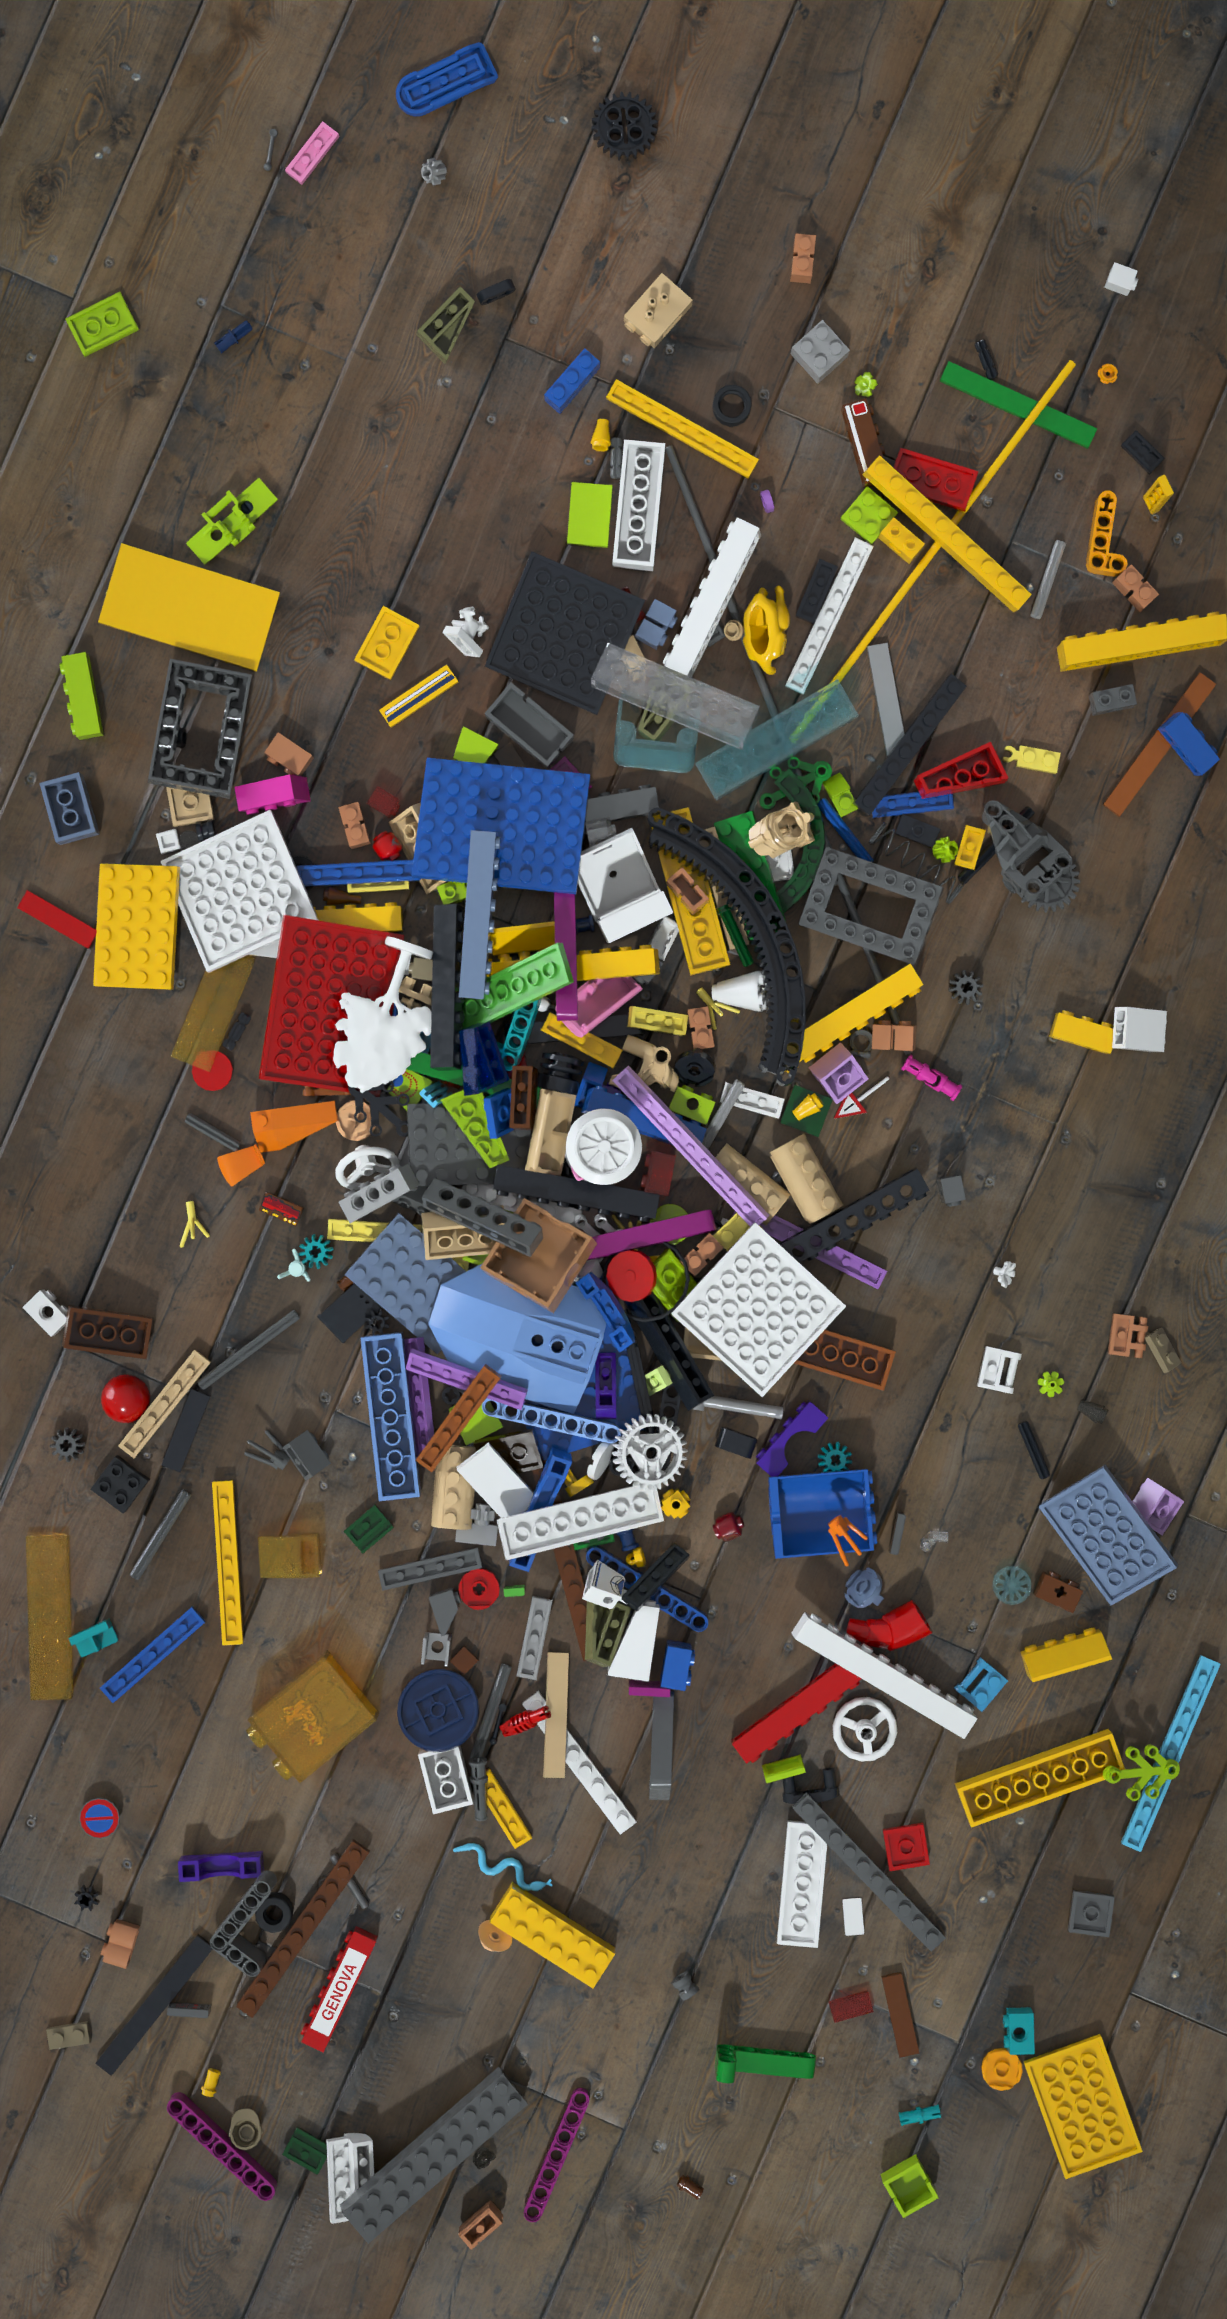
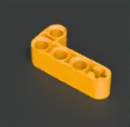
M1104 491L1096 499L1086 568L1093 574L1117 577L1125 571L1128 563L1123 555L1109 553L1117 497L1112 491ZM1106 498L1109 504L1105 511H1102L1105 506L1103 499ZM1104 518L1107 521V526H1101L1098 523V519ZM1096 538H1101L1104 541L1103 547L1096 545ZM1093 558H1097L1101 561L1100 567H1096L1092 564ZM1112 562H1119L1121 570L1114 569Z

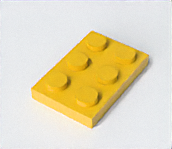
M383 606L356 655L355 662L391 680L420 626Z

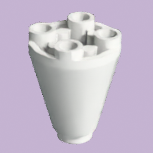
M755 971L713 984L712 999L719 1003L763 1012V1010L768 1009V1006H766L768 999L765 998L764 990L767 983L763 982L765 975L761 974L762 971Z

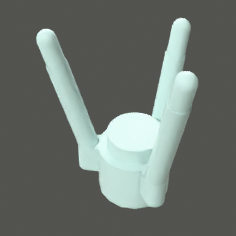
M293 1249L295 1261L290 1263L288 1271L281 1273L277 1277L281 1279L290 1274L295 1277L303 1275L309 1282L311 1279L308 1272H306V1265L300 1261V1256L296 1249Z

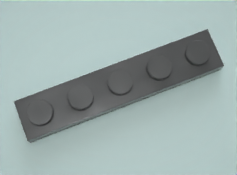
M476 1547L379 1569L378 1573L383 1591L482 1568L479 1549Z

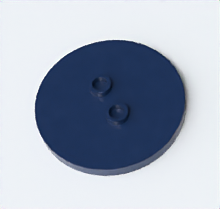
M445 1669L425 1671L414 1677L402 1691L397 1707L398 1722L407 1739L420 1749L429 1752L449 1751L463 1744L473 1733L479 1718V1701L471 1684L458 1673Z

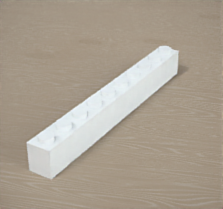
M804 1612L791 1632L797 1641L965 1739L978 1719L973 1713L974 1709L965 1703L963 1706L957 1703L958 1700L948 1693L946 1696L940 1693L941 1690L935 1685L930 1684L928 1686L916 1674L911 1676L906 1673L907 1669L903 1666L891 1664L890 1659L883 1654H879V1656L874 1654L873 1649L866 1644H862V1646L857 1644L854 1637L847 1633L845 1636L842 1635L837 1627L830 1623L828 1626L822 1623V1619L813 1613L810 1616Z

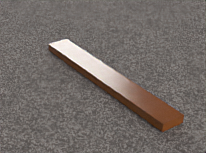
M1199 673L1163 723L1178 712L1186 713L1192 719L1216 686V683L1202 673ZM1159 730L1155 732L1103 804L1104 807L1118 817L1121 816L1171 747Z

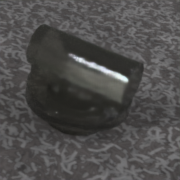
M486 2147L479 2148L473 2155V2163L480 2170L487 2167L496 2158V2155Z

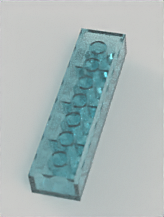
M837 679L696 762L695 765L717 801L857 719L858 713Z

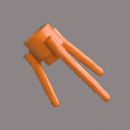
M839 1515L828 1523L830 1527L828 1531L833 1537L844 1565L848 1566L849 1563L836 1534L839 1537L843 1535L859 1556L862 1555V1552L848 1535V1527L864 1540H867L868 1537L854 1526L847 1517L843 1518Z

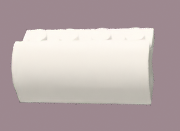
M345 2133L344 2137L326 2139L329 2214L332 2224L348 2221L342 2214L340 2204L374 2176L373 2140L366 2134Z

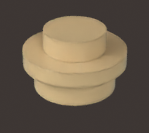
M730 620L726 623L724 634L729 640L736 641L743 636L744 627L740 621Z

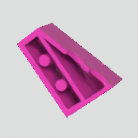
M289 774L235 787L238 810L246 812L247 815L258 814L259 810H276L277 807H289L311 801L307 777Z

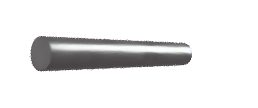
M335 1853L330 1857L335 1866L340 1859L339 1856ZM351 1878L347 1886L361 1908L365 1909L369 1906V1903L353 1878Z

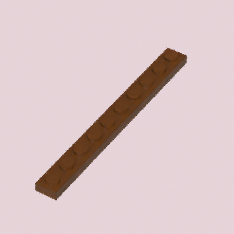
M543 1468L532 1470L536 1486ZM558 1492L553 1505L562 1503L560 1492ZM574 1544L554 1548L553 1550L583 1661H587L585 1660L587 1601L582 1599L585 1585Z
M352 1840L236 2005L238 2009L251 2018L254 2017L365 1860L370 1850L356 1840Z

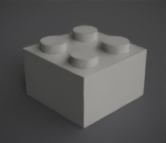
M823 320L791 349V355L817 384L840 365L850 352L849 348Z

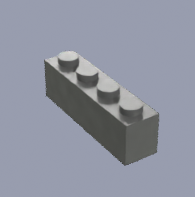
M648 784L639 786V790L631 791L630 788L618 790V794L611 795L610 792L598 794L599 797L596 798L588 796L584 827L647 816L651 809L659 808L656 787H651Z

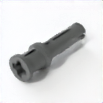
M474 1757L469 1760V1765L471 1766L470 1782L473 1784L474 1818L476 1821L488 1819L485 1783L488 1781L485 1768L487 1759L484 1757Z

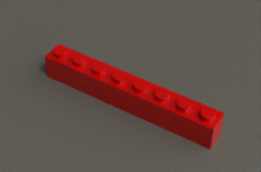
M836 1663L734 1737L731 1740L732 1745L746 1764L750 1761L752 1763L757 1761L762 1756L761 1753L763 1751L773 1749L778 1744L777 1741L782 1737L788 1738L794 1733L793 1729L798 1725L804 1726L807 1724L813 1714L822 1713L827 1708L826 1705L832 1700L836 1702L844 1696L843 1692L847 1689L852 1690L860 1684L859 1680L862 1678Z

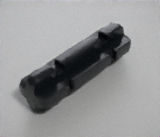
M983 339L975 343V348L979 352L978 356L983 369L986 370L987 379L993 380L998 377V371L994 368L993 358L989 349L987 350L986 340Z
M244 1012L239 1014L238 1022L235 1021L228 1033V1039L225 1038L222 1046L232 1051L236 1046L235 1042L239 1041L246 1029L245 1025H248L251 1017Z

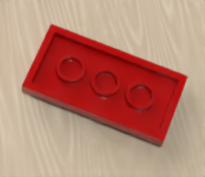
M900 448L893 467L929 501L964 512L966 511L978 476V471L904 448Z

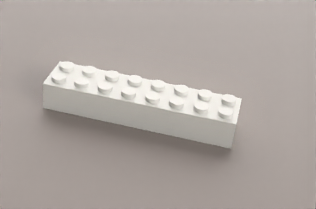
M739 518L735 522L732 521L727 529L728 537L726 541L722 540L719 545V556L717 560H712L708 569L710 574L700 584L699 597H694L690 608H692L689 616L686 615L681 624V627H683L680 635L676 634L672 642L673 650L671 654L667 653L663 660L664 669L667 674L688 684L761 537L760 528Z

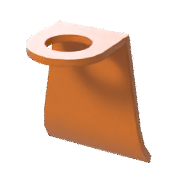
M256 1144L217 1158L220 1170L230 1186H234L265 1164Z

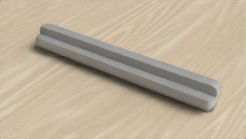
M1056 540L1030 614L1032 618L1040 619L1042 617L1066 543Z
M736 1079L705 1132L702 1144L707 1149L711 1146L745 1086L740 1080Z

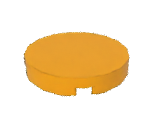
M998 2048L988 2052L981 2065L982 2076L986 2083L993 2089L1000 2091L1013 2088L1021 2080L1023 2073L1022 2064L1018 2056L1010 2055L1008 2049Z

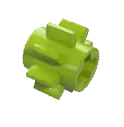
M943 837L935 841L933 855L936 859H941L942 863L955 859V856L958 854V845L955 841H950L949 837Z

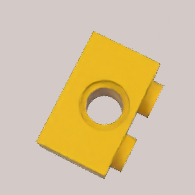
M894 517L878 537L908 564L913 561L925 545Z

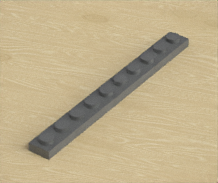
M808 1793L804 1794L792 1806L796 1813L931 1952L946 1939L945 1935Z

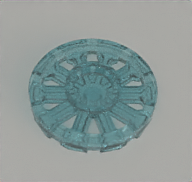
M1007 1566L999 1570L995 1575L993 1591L996 1597L1005 1604H1020L1030 1595L1031 1579L1023 1569L1016 1566ZM1007 1570L1011 1571L1010 1577L1006 1573ZM1015 1571H1019V1574L1015 1578ZM1003 1575L1005 1580L1000 1579L999 1576ZM1023 1576L1026 1577L1025 1580L1019 1581ZM1000 1583L1003 1584V1586L996 1587V1584ZM1028 1584V1588H1023L1021 1585ZM1005 1590L1002 1595H999L1000 1591ZM1019 1591L1025 1592V1595L1021 1596ZM1010 1593V1598H1009V1600H1008V1601L1005 1600V1598L1007 1597V1595ZM1014 1593L1018 1597L1016 1601H1014Z

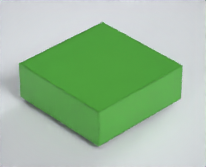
M525 1585L504 1586L505 1597L525 1595Z

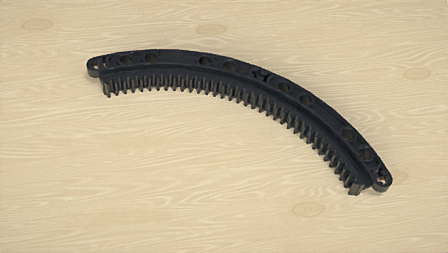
M653 808L650 810L647 818L649 825L653 827L648 842L649 848L652 849L656 845L657 852L663 848L664 855L671 852L672 859L678 856L679 863L683 860L686 861L685 867L692 865V872L698 869L699 877L706 875L704 881L711 880L710 887L717 885L716 893L722 891L721 898L728 897L726 904L733 903L731 910H738L736 917H742L740 924L746 923L744 930H750L748 938H753L751 945H756L754 952H759L757 960H761L759 967L763 968L761 972L762 975H765L763 982L767 983L764 990L767 991L765 998L768 999L766 1002V1006H768L766 1014H769L766 1018L768 1024L766 1026V1039L763 1044L765 1046L762 1050L763 1054L758 1068L764 1073L767 1071L776 1074L775 1079L779 1085L789 1086L795 1078L803 1048L805 990L798 953L786 921L767 888L734 851L711 833L691 821L662 808ZM656 813L660 814V819L663 820L667 816L668 818L666 819L665 826L662 825L663 820H658V822H655L654 817L652 816H655ZM685 828L688 833L683 835L679 833L678 829ZM705 840L709 843V846L702 847L699 841ZM742 875L747 876L749 882L744 883L739 877ZM761 895L763 896L764 901L758 902L755 900L754 896ZM771 920L773 922H778L777 926L775 924H770ZM787 946L790 953H783L780 947ZM788 969L794 970L795 973H796V976H795V977H790V976H788L787 973H786V970H788ZM790 1022H797L800 1029H792ZM787 1046H794L797 1050V1053H789L787 1051ZM785 1070L789 1071L788 1076L791 1078L783 1081L780 1074H783Z

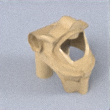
M792 802L780 811L769 813L752 826L749 830V846L754 848L757 854L761 856L769 855L772 859L795 847H803L815 841L810 829V822L814 819V815L810 812L804 813L798 802Z
M628 1034L622 1050L643 1058L642 1067L637 1075L647 1086L659 1083L661 1088L666 1089L668 1087L670 1091L675 1092L679 1078L674 1069L668 1064L671 1059L670 1051L665 1047L657 1048L654 1044ZM660 1051L665 1052L667 1060L664 1062L657 1061L656 1053ZM617 1074L612 1075L609 1085L619 1088L612 1081L617 1076Z

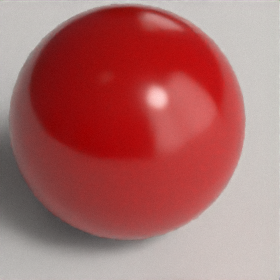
M129 1374L118 1375L105 1385L101 1394V1404L105 1413L112 1420L119 1423H132L139 1420L148 1409L150 1393L146 1384L138 1377Z

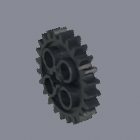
M622 91L618 98L613 93L611 101L605 97V105L599 103L601 111L594 110V115L597 118H592L594 126L591 128L592 132H595L593 139L599 140L597 147L604 146V154L610 151V158L617 154L619 161L622 155H625L628 161L629 155H633L635 159H637V152L644 155V147L650 150L651 145L649 142H655L653 135L657 134V129L654 127L658 126V121L653 120L656 117V113L651 112L652 105L645 106L646 99L640 102L639 94L635 98H631V92L628 93L627 97H624ZM621 109H625L627 144L624 143ZM631 112H636L639 114V116L637 118H631L629 114ZM610 114H616L619 116L616 120H611L608 118ZM634 132H638L641 136L637 139H634L630 135ZM618 134L621 138L615 141L610 136Z

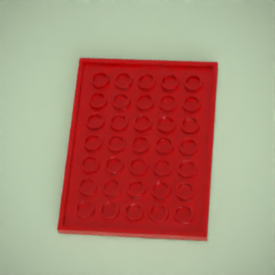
M283 915L259 1079L349 1092L348 1083L345 1079L347 1065L336 1068L333 1060L336 1042L348 1041L345 1031L337 1030L335 1026L340 1019H348L345 1008L341 1009L339 1002L342 1000L341 994L350 993L351 995L371 999V1001L384 996L389 989L401 954V950L386 945L385 940L389 936L403 941L404 935ZM383 1001L379 1004V1007L383 1006ZM392 1003L389 1010L390 1016H392L394 1003ZM381 1090L369 1092L375 1097H380Z

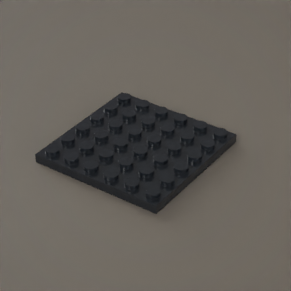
M531 551L484 667L598 715L646 600Z

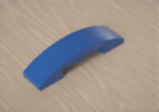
M592 1272L577 1281L576 1285L585 1299H592L610 1327L612 1333L609 1334V1337L618 1351L622 1352L633 1344L635 1337L625 1311L610 1289Z

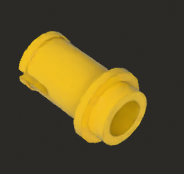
M208 2069L204 2086L201 2087L203 2095L213 2097L217 2093L216 2085L221 2074L219 2070Z

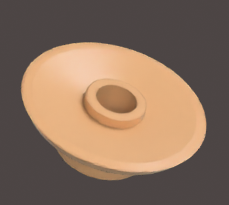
M490 1920L480 1924L478 1935L485 1949L502 1952L511 1946L512 1937L491 1924Z

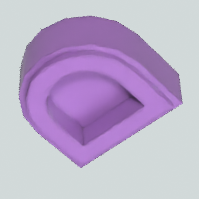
M769 490L762 491L760 497L765 512H773L774 504Z

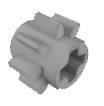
M431 158L427 159L426 164H422L421 174L426 183H432V185L441 184V180L445 179L447 173L446 166L442 163V160Z
M476 1503V1508L471 1509L470 1519H474L475 1525L489 1526L490 1521H494L495 1511L491 1510L489 1504Z

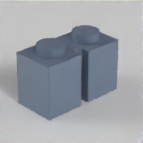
M655 599L646 614V619L643 620L636 632L635 639L657 650L659 645L663 647L668 638L665 634L669 627L673 629L678 618L675 617V609Z

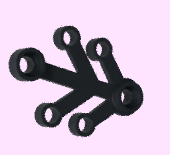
M389 1081L392 1085L390 1090H386L384 1084H381L378 1087L366 1090L364 1093L348 1086L350 1094L355 1097L356 1112L354 1119L356 1122L362 1123L367 1118L366 1113L363 1111V1098L370 1103L371 1126L369 1132L372 1136H379L382 1133V1128L379 1125V1112L396 1126V1133L399 1136H408V1131L406 1133L401 1131L403 1125L408 1126L407 1121H401L385 1105L399 1104L400 1106H406L410 1101L407 1094H400L398 1096L375 1097L369 1092L374 1090L391 1092L394 1089L392 1081ZM401 1096L407 1098L406 1103H400L399 1099ZM360 1112L364 1114V1119L361 1121L356 1117ZM374 1126H377L379 1128L378 1134L372 1133V1128Z

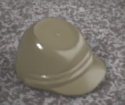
M249 2108L240 2109L232 2116L229 2137L232 2143L241 2150L254 2148L263 2134L262 2125L254 2110Z

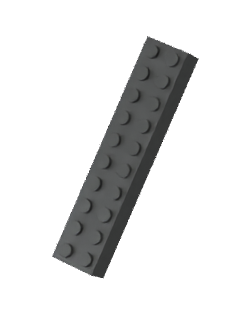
M498 2067L340 2204L342 2214L369 2244L526 2107L528 2103L525 2097L502 2069Z

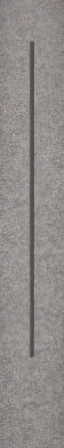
M672 445L665 448L711 564L713 559L717 560L716 554ZM731 596L727 605L733 620L740 621L743 625ZM743 633V636L740 638L743 647H744V644H743V641H742V640H743V637L745 636L744 633ZM748 657L787 758L789 760L791 757H796L760 665ZM791 760L790 765L796 767L798 765L797 760ZM801 769L792 770L796 775L804 777ZM825 831V848H832ZM839 873L837 884L852 922L862 925L843 874ZM863 947L875 980L879 984L884 978L874 952ZM890 1005L887 1007L892 1023L898 1025L900 1021L896 1008L892 1009ZM904 1051V1053L908 1055L913 1053V1051Z

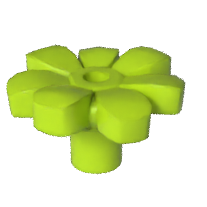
M1046 1371L1043 1373L1044 1379L1039 1378L1037 1381L1039 1385H1042L1039 1391L1042 1394L1047 1392L1048 1397H1054V1392L1058 1394L1062 1392L1060 1385L1064 1384V1380L1058 1378L1059 1374L1053 1371L1050 1375Z

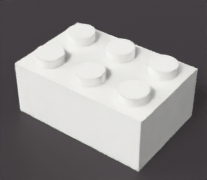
M461 1745L445 1752H429L420 1749L418 1757L433 1814L472 1805L474 1796Z

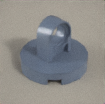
M866 1568L867 1570L864 1571L857 1570L846 1583L848 1589L847 1594L845 1593V1598L851 1605L857 1608H864L872 1602L878 1606L884 1599L880 1594L882 1578L871 1568Z

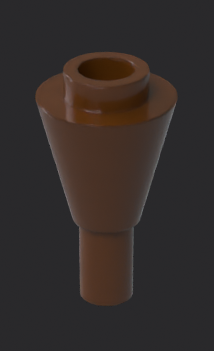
M329 885L328 889H324L323 901H326V906L345 904L347 902L360 904L361 896L350 895Z

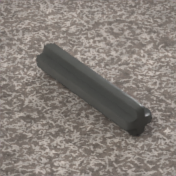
M192 1113L187 1115L185 1119L186 1124L233 1151L239 1149L240 1141Z

